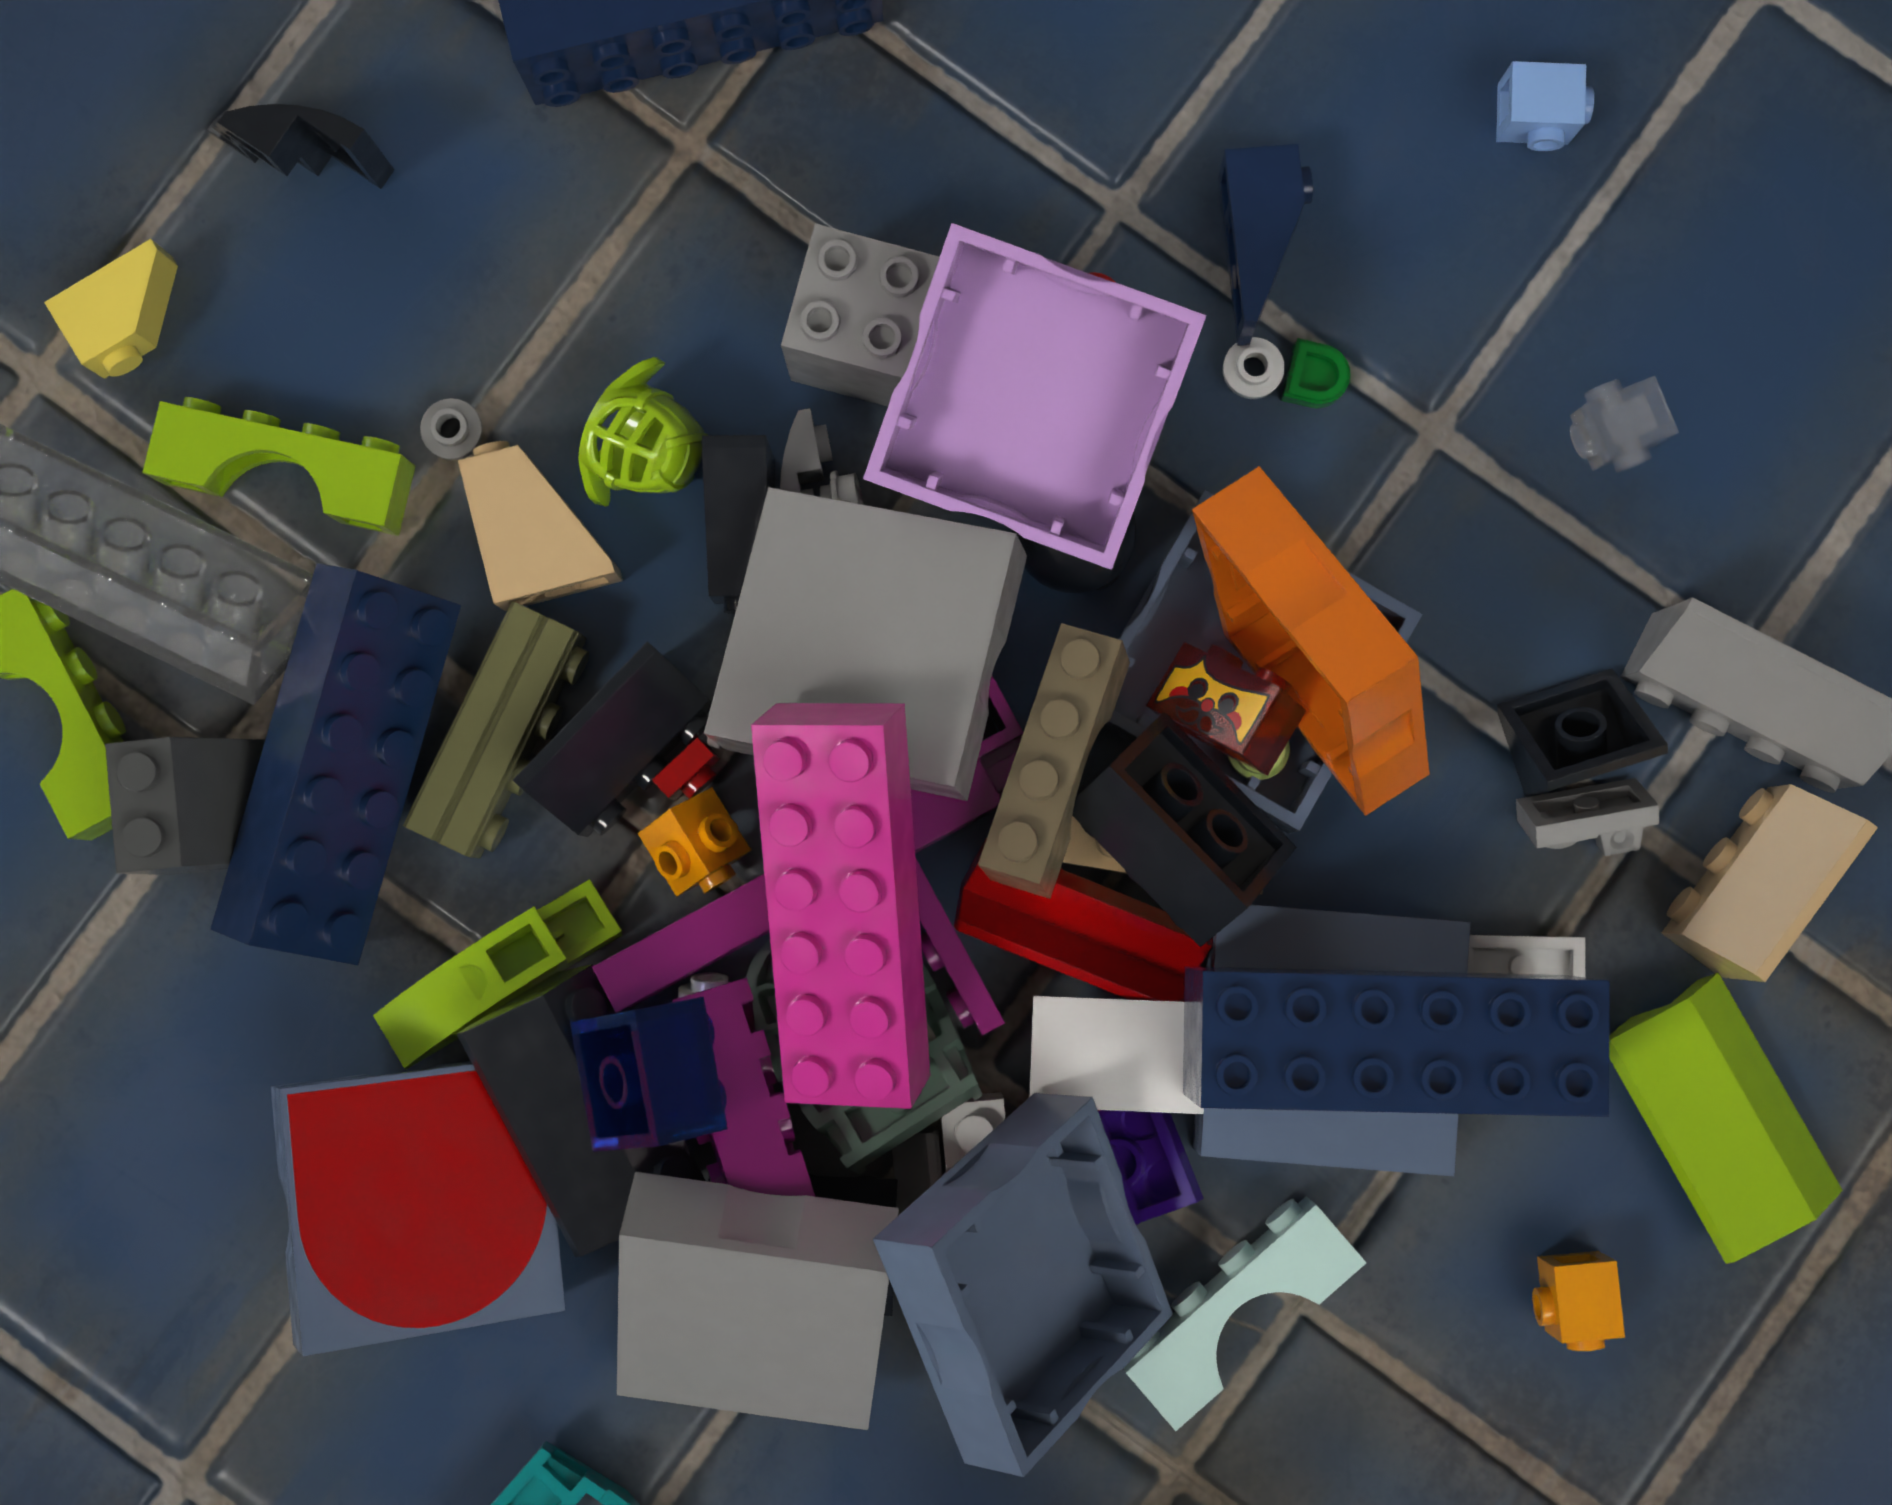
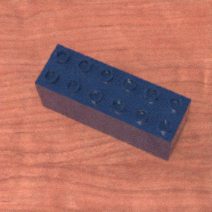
M498 0L513 62L535 105L545 103V105L550 107L570 105L579 100L581 94L602 89L610 93L624 92L636 87L639 84V80L659 75L671 79L685 77L694 73L698 66L722 61L725 64L743 63L755 57L758 51L780 46L784 50L804 48L813 43L816 37L836 32L843 36L858 35L870 30L874 23L884 21L882 0Z
M1185 966L1183 1094L1200 1108L1609 1117L1610 980L1548 974Z

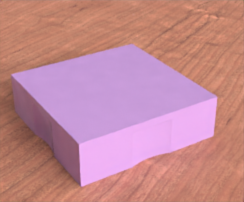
M951 223L920 313L917 342L908 368L892 393L863 479L949 511L972 513L990 518L1014 530L1023 538L1112 570L1144 485L1147 468L1168 412L1175 402L1207 315L1122 284L1105 280L1050 260L1034 252Z

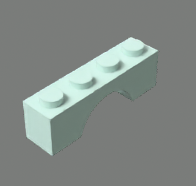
M1307 1196L1299 1203L1294 1199H1290L1279 1206L1265 1222L1269 1229L1251 1245L1247 1240H1244L1230 1249L1219 1261L1218 1265L1222 1271L1205 1286L1197 1281L1186 1288L1171 1305L1175 1310L1173 1315L1124 1367L1126 1374L1175 1431L1182 1427L1224 1389L1217 1368V1344L1226 1321L1237 1308L1252 1298L1275 1292L1299 1295L1320 1305L1367 1263L1322 1210Z

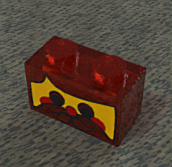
M1184 642L1146 706L1158 716L1165 712L1188 736L1268 776L1306 712L1288 694L1292 685L1284 678L1263 667H1259L1255 675L1241 669L1244 663L1238 657L1219 646L1211 644L1208 651L1205 652Z

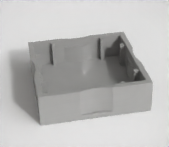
M768 487L704 734L726 750L754 755L751 724L776 703H905L911 789L968 801L989 715L988 698L991 676L996 660L1007 640L1027 558L1017 534Z
M635 1172L619 1233L617 1395L868 1430L889 1285L888 1275L873 1238L898 1216L899 1208L807 1195H770L748 1191L728 1184Z

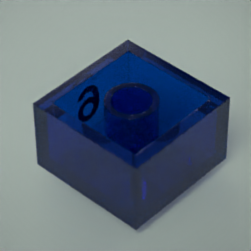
M704 996L570 1022L593 1152L662 1146L728 1129L725 1115L727 1096L725 1088L718 1077L713 1050L715 1031L713 1022L706 1012Z

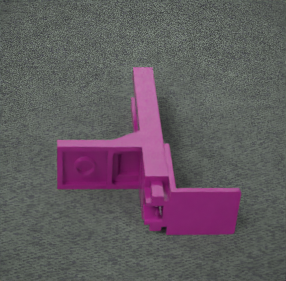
M991 676L988 709L1000 732L983 740L981 743L968 801L911 789L915 854L998 808L1023 731L993 676ZM916 859L919 916L926 930L925 933L921 934L922 952L934 972L944 966L946 967L956 986L948 990L946 995L963 1027L966 1028L976 1023L983 1036L1005 1024ZM764 874L593 966L592 969L615 1012L617 1013L628 1007L636 1006L770 933Z

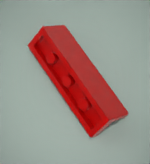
M985 838L961 882L954 928L957 931L1129 1000L1184 1002L1185 966L1199 967L1213 946V937L1200 947L1184 930L1172 921L1166 911L1063 869H1060L1050 899L992 881L978 866L987 840Z

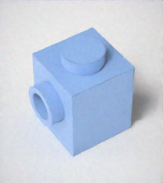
M1513 61L1498 82L1496 142L1527 143V147L1534 151H1553L1568 145L1580 129L1590 122L1593 113L1594 90L1593 87L1586 86V64Z

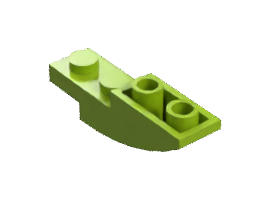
M589 879L536 910L535 906L470 945L402 992L376 1012L373 1017L402 1066L407 1070L457 1040V1033L556 972L564 971L621 937L622 930Z

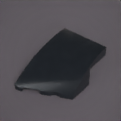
M286 104L248 106L223 112L207 129L210 134L252 162L256 163L260 158L285 176L289 175L296 163L319 176L331 157H333L382 189L395 170L365 129L343 117L321 109Z

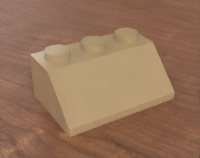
M1792 784L1768 787L1766 790L1761 788L1746 801L1739 813V817L1744 820L1730 839L1727 837L1721 839L1710 850L1703 862V867L1707 869L1694 889L1692 887L1684 889L1674 899L1667 911V916L1671 920L1661 933L1712 972L1719 973L1721 978L1766 982L1878 829L1869 820Z

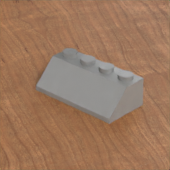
M1693 597L1651 614L1620 677L1637 686L1634 694L1642 700L1662 708H1669L1670 704H1673L1692 714L1689 722L1697 728L1717 736H1724L1728 732L1747 742L1744 750L1752 756L1772 764H1780L1781 760L1802 770L1799 776L1801 780L1823 791L1835 793L1837 788L1863 786L1892 754V698Z

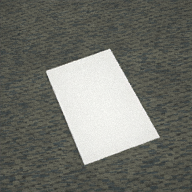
M1033 996L1029 1097L1034 1093L1093 1097L1097 1110L1204 1113V1108H1200L1183 1094L1184 1002Z

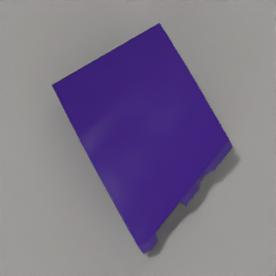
M1098 1111L1122 1175L1125 1197L1136 1225L1204 1199L1171 1113Z

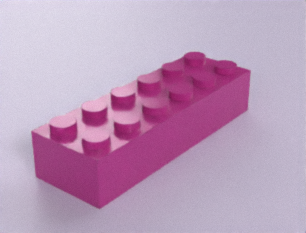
M776 703L751 724L784 1100L785 1103L911 1109L931 1074L905 703Z

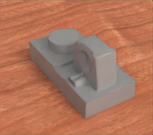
M1637 778L1516 799L1517 821L1537 849L1543 847L1562 849L1574 845L1577 841L1595 838L1596 845L1604 856L1640 850L1643 827L1659 824V805Z

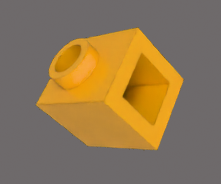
M1600 1251L1537 1256L1540 1287L1533 1289L1532 1302L1536 1321L1539 1326L1545 1327V1332L1562 1344L1566 1343V1348L1572 1351L1600 1350L1605 1348L1606 1339L1625 1338L1616 1260Z

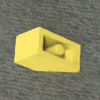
M149 239L44 302L81 365L104 379L108 376H121L137 368L143 361L142 356L157 348L178 265L168 252L152 239Z

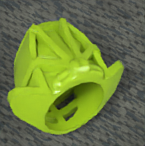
M652 357L633 365L613 381L595 404L585 424L580 441L578 461L584 489L589 499L597 505L609 506L610 488L613 490L628 489L640 493H674L680 491L693 481L694 474L702 461V435L708 434L704 432L688 409L676 402L671 394L647 384L665 365V362L658 357ZM619 410L608 428L602 426L609 415ZM598 437L603 439L602 448L600 451H598L597 448Z

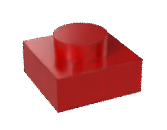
M697 737L657 774L652 781L669 799L676 801L683 794L690 799L701 793L715 779L717 774L711 767L720 758L704 741Z

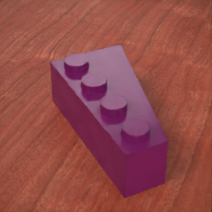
M747 977L672 1000L681 1049L672 1051L671 1056L681 1088L693 1085L699 1105L690 1107L688 1110L698 1144L711 1142L717 1162L706 1166L710 1182L728 1184L763 1194L781 1196L807 1195L815 1197L800 1149L794 1150L792 1144L795 1141V1134L790 1113L784 1100V1094L781 1091L775 1093L773 1085L776 1084V1078L764 1030L755 1031L752 1004L754 998Z

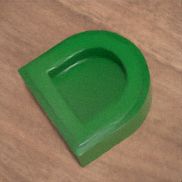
M1297 338L1293 346L1280 401L1316 409L1334 404L1346 391L1350 382L1351 373L1347 359L1339 350L1332 346Z

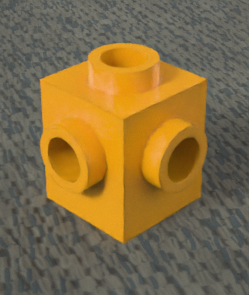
M713 787L668 809L638 833V836L653 858L657 870L666 879L676 897L698 885L704 894L721 886L737 875L731 865L751 851L737 824L727 812Z

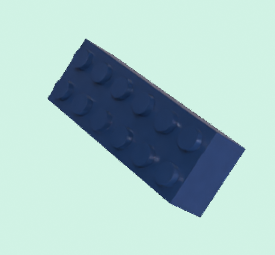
M320 563L316 564L210 930L249 946L359 965L460 612V604L358 570Z

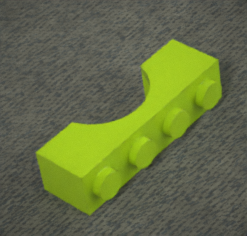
M184 397L182 406L159 402L142 471L143 474L165 485L223 497L234 481L254 467L273 462L293 463L304 467L314 479L320 492L324 514L341 524L399 536L416 467L402 454H398L399 445L368 436L363 437L361 445L339 441L340 432L310 423L303 424L302 432L280 428L281 420L279 418L251 410H244L242 419L221 415V406L192 397Z
M21 584L0 595V678L6 680L30 679L41 686L54 701L62 723V744L54 766L41 781L40 786L67 838L92 841L112 830L105 744L124 742L121 735L126 732L125 725L117 710L108 701L103 702L95 688L93 681L98 678L97 671L88 655L81 648H75L68 636L65 627L70 625V621L62 604L51 593L47 594L46 592Z

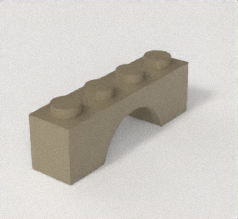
M1061 623L978 866L990 880L1049 899L1051 898L1071 839L1073 808L1085 764L1099 732L1107 722L1111 721L1130 664L1122 640Z

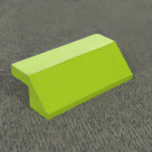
M1719 973L1698 979L1668 1005L1630 1017L1609 1035V1059L1726 1264L1736 1262L1817 1220L1843 1191Z

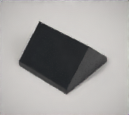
M1613 668L1497 704L1498 716L1524 795L1551 791L1668 753L1667 742Z

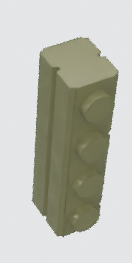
M511 602L403 824L404 827L470 858H481L485 849L493 852L497 848L509 823V819L502 816L506 804L512 793L521 796L524 792L513 779L531 762L528 759L538 738L548 740L557 727L563 708L555 703L565 683L568 682L574 685L585 669L589 658V651L582 649L587 639L585 636L519 603Z

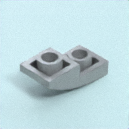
M809 408L798 410L790 429L784 451L780 489L815 496L813 488L802 490L801 484L824 480L821 463L833 461L827 426L826 424L814 426L811 409Z

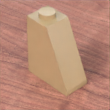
M507 441L490 442L474 448V456L458 460L493 604L507 611L512 601L528 606L623 581L619 567L519 445L510 447Z

